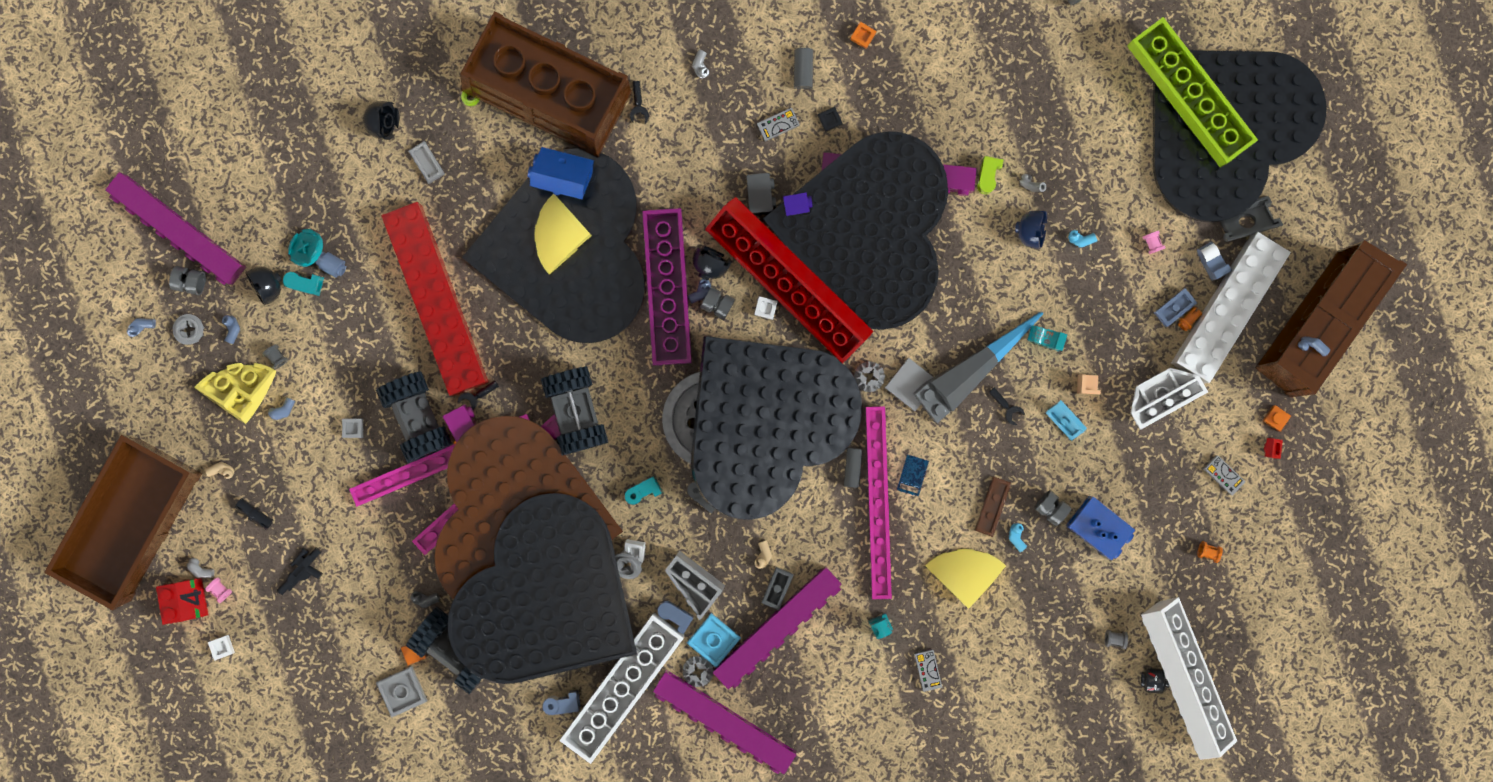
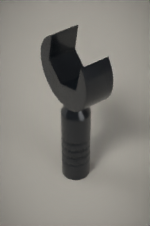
M633 81L636 107L631 110L630 119L634 123V116L641 113L645 116V124H647L649 113L645 107L641 106L640 81Z
M494 380L479 390L476 395L464 393L458 398L457 404L463 399H468L474 411L478 405L477 399L489 394L498 388L499 385Z
M995 387L992 388L989 393L1002 408L1006 409V421L1011 425H1017L1012 421V414L1018 411L1025 415L1024 410L1018 406L1010 407L1009 403Z

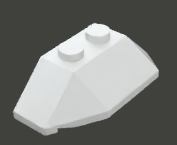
M1168 368L1136 386L1130 413L1141 430L1208 393L1199 375Z

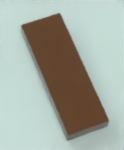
M992 477L974 531L991 537L994 536L1011 482Z

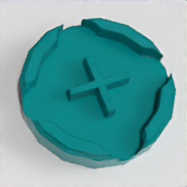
M311 229L301 230L300 234L297 233L293 236L289 244L288 254L291 256L290 260L300 267L312 265L322 253L323 240L320 234Z

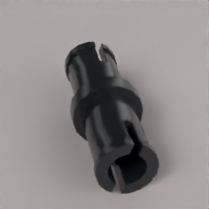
M243 498L234 507L246 515L248 520L255 521L265 530L274 522L273 519L262 513L259 507L255 508Z

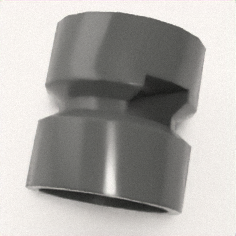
M175 266L169 279L170 289L180 292L186 291L189 294L199 296L204 290L206 274L203 271Z
M711 287L700 308L708 313L714 312L717 318L724 321L735 299L729 295L722 296L721 291Z
M1051 490L1046 492L1034 507L1042 516L1046 515L1047 520L1055 527L1071 511V507L1064 501H1059V497Z

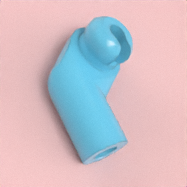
M1072 230L1068 236L1069 241L1078 247H1085L1097 242L1094 233L1082 236L1077 230Z
M1016 523L1010 527L1009 540L1019 552H1022L1027 547L1020 539L1024 528L1022 524Z

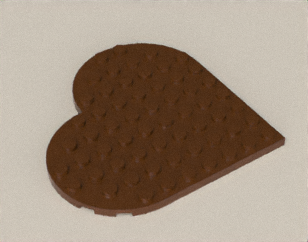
M517 416L492 417L468 429L455 444L450 455L447 468V483L450 495L458 510L447 520L439 534L435 548V567L443 588L454 600L458 591L471 577L484 569L495 566V540L499 528L508 514L524 501L543 494H566L586 502L602 517L612 540L623 531L568 457L561 454L559 445L544 428L530 420Z

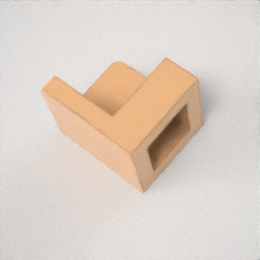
M1079 374L1077 394H1101V390H1098V375Z

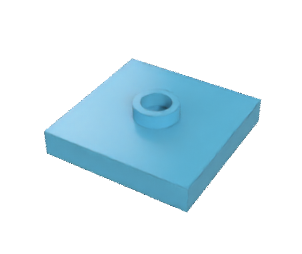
M711 613L688 640L687 644L717 668L741 637Z

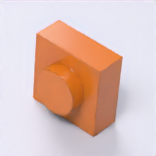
M860 22L850 40L867 49L877 31Z
M1273 405L1263 419V422L1276 431L1281 432L1291 415L1278 406Z
M406 645L401 647L407 665L427 658L426 654L421 658Z

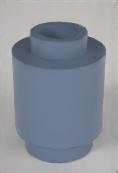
M323 251L316 261L319 269L335 278L342 276L346 270L345 261L329 252L325 253Z

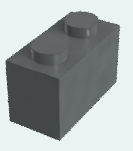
M770 173L747 175L749 210L754 215L771 213L776 208V199L771 195V190L775 189L774 178H770Z

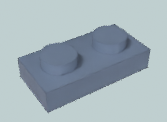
M1184 288L1157 309L1154 314L1165 327H1168L1197 304V302Z

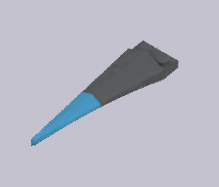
M1044 312L1037 313L1004 336L926 381L913 395L933 422H940L951 411H954L1025 335L1031 326L1038 321Z

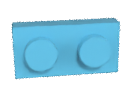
M1061 400L1046 411V414L1071 441L1087 429Z

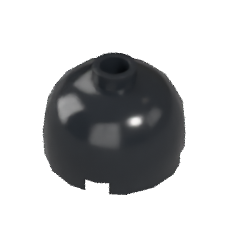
M376 101L365 110L363 115L364 127L374 138L384 140L394 138V126L399 127L400 116L398 108H394L392 105L394 104L393 102Z
M701 245L697 246L692 258L693 266L699 272L698 276L705 280L721 278L730 268L732 260L730 258L725 260L722 258L724 254L713 248L705 246L704 249H701Z
M258 266L246 272L252 288L255 289L258 298L264 306L272 303L279 297L281 292L280 283L283 281L278 272L273 273L270 268Z

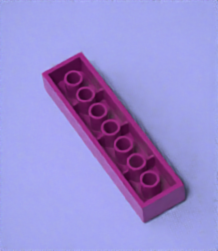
M678 208L643 211L653 366L692 364L682 210Z

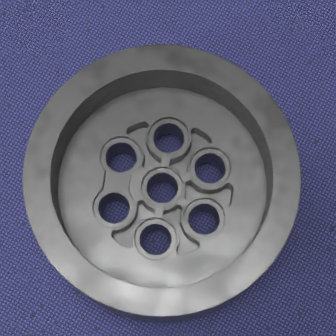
M700 372L686 377L674 387L665 402L662 416L663 430L669 445L679 457L690 464L694 429L688 426V420L695 418L696 409L694 408V402L697 400Z

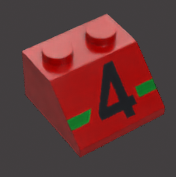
M202 578L156 587L162 625L208 616Z

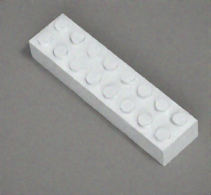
M1259 232L1250 235L1231 265L1232 271L1223 278L1202 312V316L1195 323L1171 364L1184 372L1199 375L1203 383H1210L1291 252Z
M1179 597L1159 601L1141 614L1143 623L1147 628L1150 641L1154 645L1157 658L1162 665L1165 678L1169 682L1172 695L1177 702L1179 712L1184 719L1187 732L1192 739L1199 759L1219 758L1237 742V739Z
M653 613L634 638L637 654L620 658L563 734L560 742L591 764L684 638V634L678 632L676 628L656 613Z

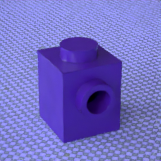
M807 193L783 196L786 216L810 212L809 208L813 207L811 196H807Z

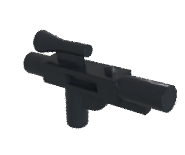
M304 547L302 548L299 555L290 564L292 567L295 564L298 567L288 574L286 581L277 589L279 594L283 595L287 590L291 591L299 581L306 580L311 575L318 580L321 578L323 573L310 566L322 553L320 549L316 547L304 558L303 556L309 551Z

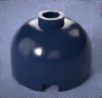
M1039 210L1029 211L1022 216L1020 222H1016L1015 233L1019 234V240L1026 247L1035 249L1043 247L1046 236L1045 223H1047V212Z

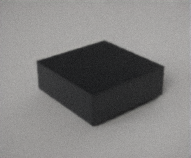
M835 107L817 115L825 133L843 125Z

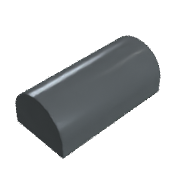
M797 48L794 50V89H813V49Z
M847 448L844 476L845 487L858 488L860 486L862 449Z
M776 567L761 603L779 610L794 574Z

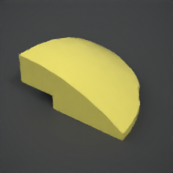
M554 194L543 205L535 225L537 255L549 275L592 236Z
M236 363L227 365L225 370L218 373H210L194 387L222 409L246 424L268 392L276 371L258 363H254V365Z
M957 549V551L942 553L925 565L968 609L1006 567L1004 563L994 556L973 549Z

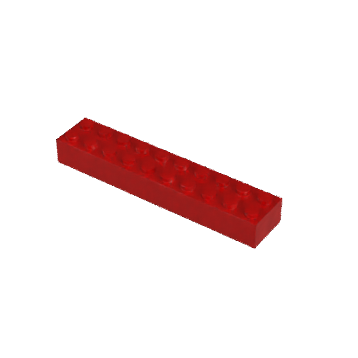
M736 197L728 202L706 227L705 230L842 364L874 332Z
M415 202L381 215L449 396H455L489 383L423 206Z

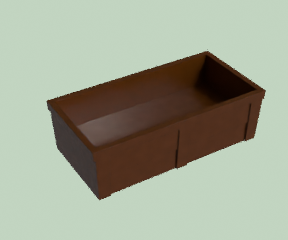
M495 11L460 73L461 91L596 157H599L632 94L627 75L609 69L566 48L565 45L559 42H554L505 18L502 14Z
M1365 240L1338 250L1255 368L1284 390V393L1290 398L1316 394L1407 264L1401 260L1398 261ZM1305 336L1318 338L1330 349V352L1326 356H1322L1312 347H1309L1306 351L1300 349L1298 343Z
M121 435L44 573L112 611L132 601L138 585L162 542L169 535L168 532L195 483L199 481L203 473L139 438Z

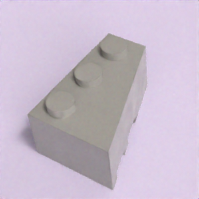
M681 551L677 553L665 570L677 589L685 597L688 605L695 611L699 620L705 615L725 587L722 582Z

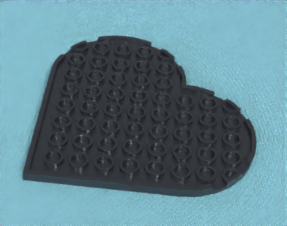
M1189 50L1258 139V141L1222 167H1219L1153 81V174L1157 188L1160 189L1165 197L1164 200L1174 210L1186 215L1185 217L1201 222H1219L1231 219L1246 211L1259 198L1268 179L1269 166L1282 165L1295 160L1315 144L1325 124L1327 110L1325 94L1318 78L1311 69L1290 55L1270 51Z
M888 131L875 133L855 143L793 194L807 193V196H811L813 207L809 208L810 212L786 216L783 202L763 219L779 239L871 329L896 328L916 318L927 307L937 286L939 273L937 256L926 235L937 225L947 204L948 183L946 171L934 150L919 138L902 132Z
M573 148L560 152L594 160L592 177L583 199L563 194L556 195L592 235L577 248L578 250L550 275L544 269L537 255L535 225L543 205L553 195V192L530 186V178L528 177L462 258L555 334L573 342L597 343L613 338L624 331L637 316L643 302L645 289L644 274L638 258L625 243L635 223L637 199L629 176L615 160L603 153L596 157L580 148Z
M704 336L691 453L693 479L696 481L700 490L699 493L704 500L718 510V512L743 520L766 517L783 507L799 485L803 466L821 465L835 459L848 448L856 436L862 416V399L858 384L851 371L836 357L822 351Z
M549 493L532 497L519 504L508 514L500 526L495 540V566L484 569L471 577L458 591L449 612V639L457 658L476 676L495 683H520L637 654L612 539L607 525L593 507L579 498L566 494Z

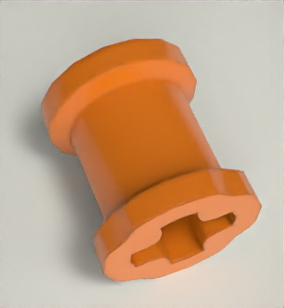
M1205 541L1200 543L1197 551L1198 558L1205 557L1213 560L1215 563L1220 561L1223 554L1222 547L1208 545Z

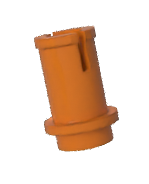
M1192 307L1184 318L1179 319L1178 326L1184 331L1191 330L1195 321L1202 316V312L1199 309L1196 312L1197 308Z

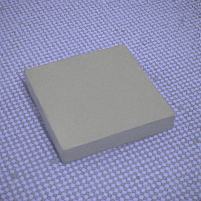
M908 358L886 385L885 389L915 412L921 404L913 393L926 381L932 379L933 376Z
M412 666L376 682L391 718L428 701Z

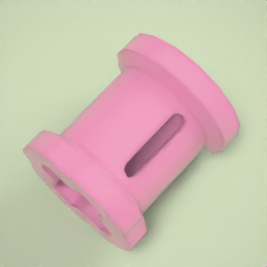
M1159 230L1143 236L1150 249L1149 254L1166 248L1165 245H1162L1159 238Z
M220 578L214 579L205 588L207 592L210 591L217 598L218 603L223 602L232 593L231 589H227L220 582Z

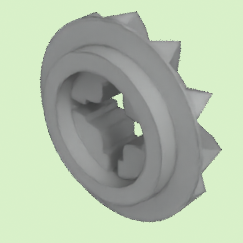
M185 314L178 317L174 322L173 335L178 342L192 345L199 342L200 338L204 336L203 329L205 327L202 324V320L195 315ZM188 325L195 328V330L190 332V335L188 332L182 331L188 328Z
M868 361L857 367L854 378L861 390L873 392L883 385L885 374L879 364ZM874 369L873 376L877 380H870L866 384L867 377L862 373H870Z
M624 551L615 555L620 577L634 579L640 575L642 562L638 561V556L634 557L631 555V552L627 554ZM625 563H631L630 566L623 567Z
M702 656L689 658L683 666L684 679L694 687H703L710 682L713 676L712 664ZM695 664L699 669H706L701 672V679H699L697 674H691L695 671Z

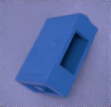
M541 147L539 154L534 156L533 166L529 167L527 177L530 178V186L551 191L554 195L563 194L583 199L592 177L594 160Z
M1088 496L1065 525L1109 560L1119 557L1122 553L1121 548L1125 543L1128 544L1133 539V533L1135 532L1134 528L1093 496Z

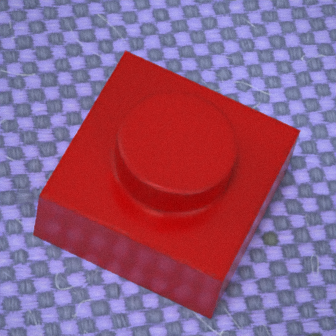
M1267 438L1264 445L1265 457L1281 459L1283 440Z

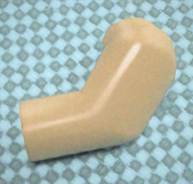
M219 462L205 468L208 477L219 473L225 476V479H230L234 475L233 467L224 462Z
M767 540L758 543L761 553L754 562L755 567L758 569L765 568L772 558Z

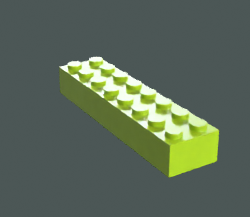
M1164 17L1127 45L1219 167L1229 163L1258 141Z

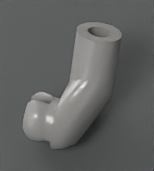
M703 50L697 51L692 64L699 78H705L709 75V70L703 63L707 53Z
M1028 174L1021 176V186L1031 192H1044L1046 190L1044 182H1031L1032 177Z
M189 559L187 570L195 577L214 578V569L201 568L198 559Z

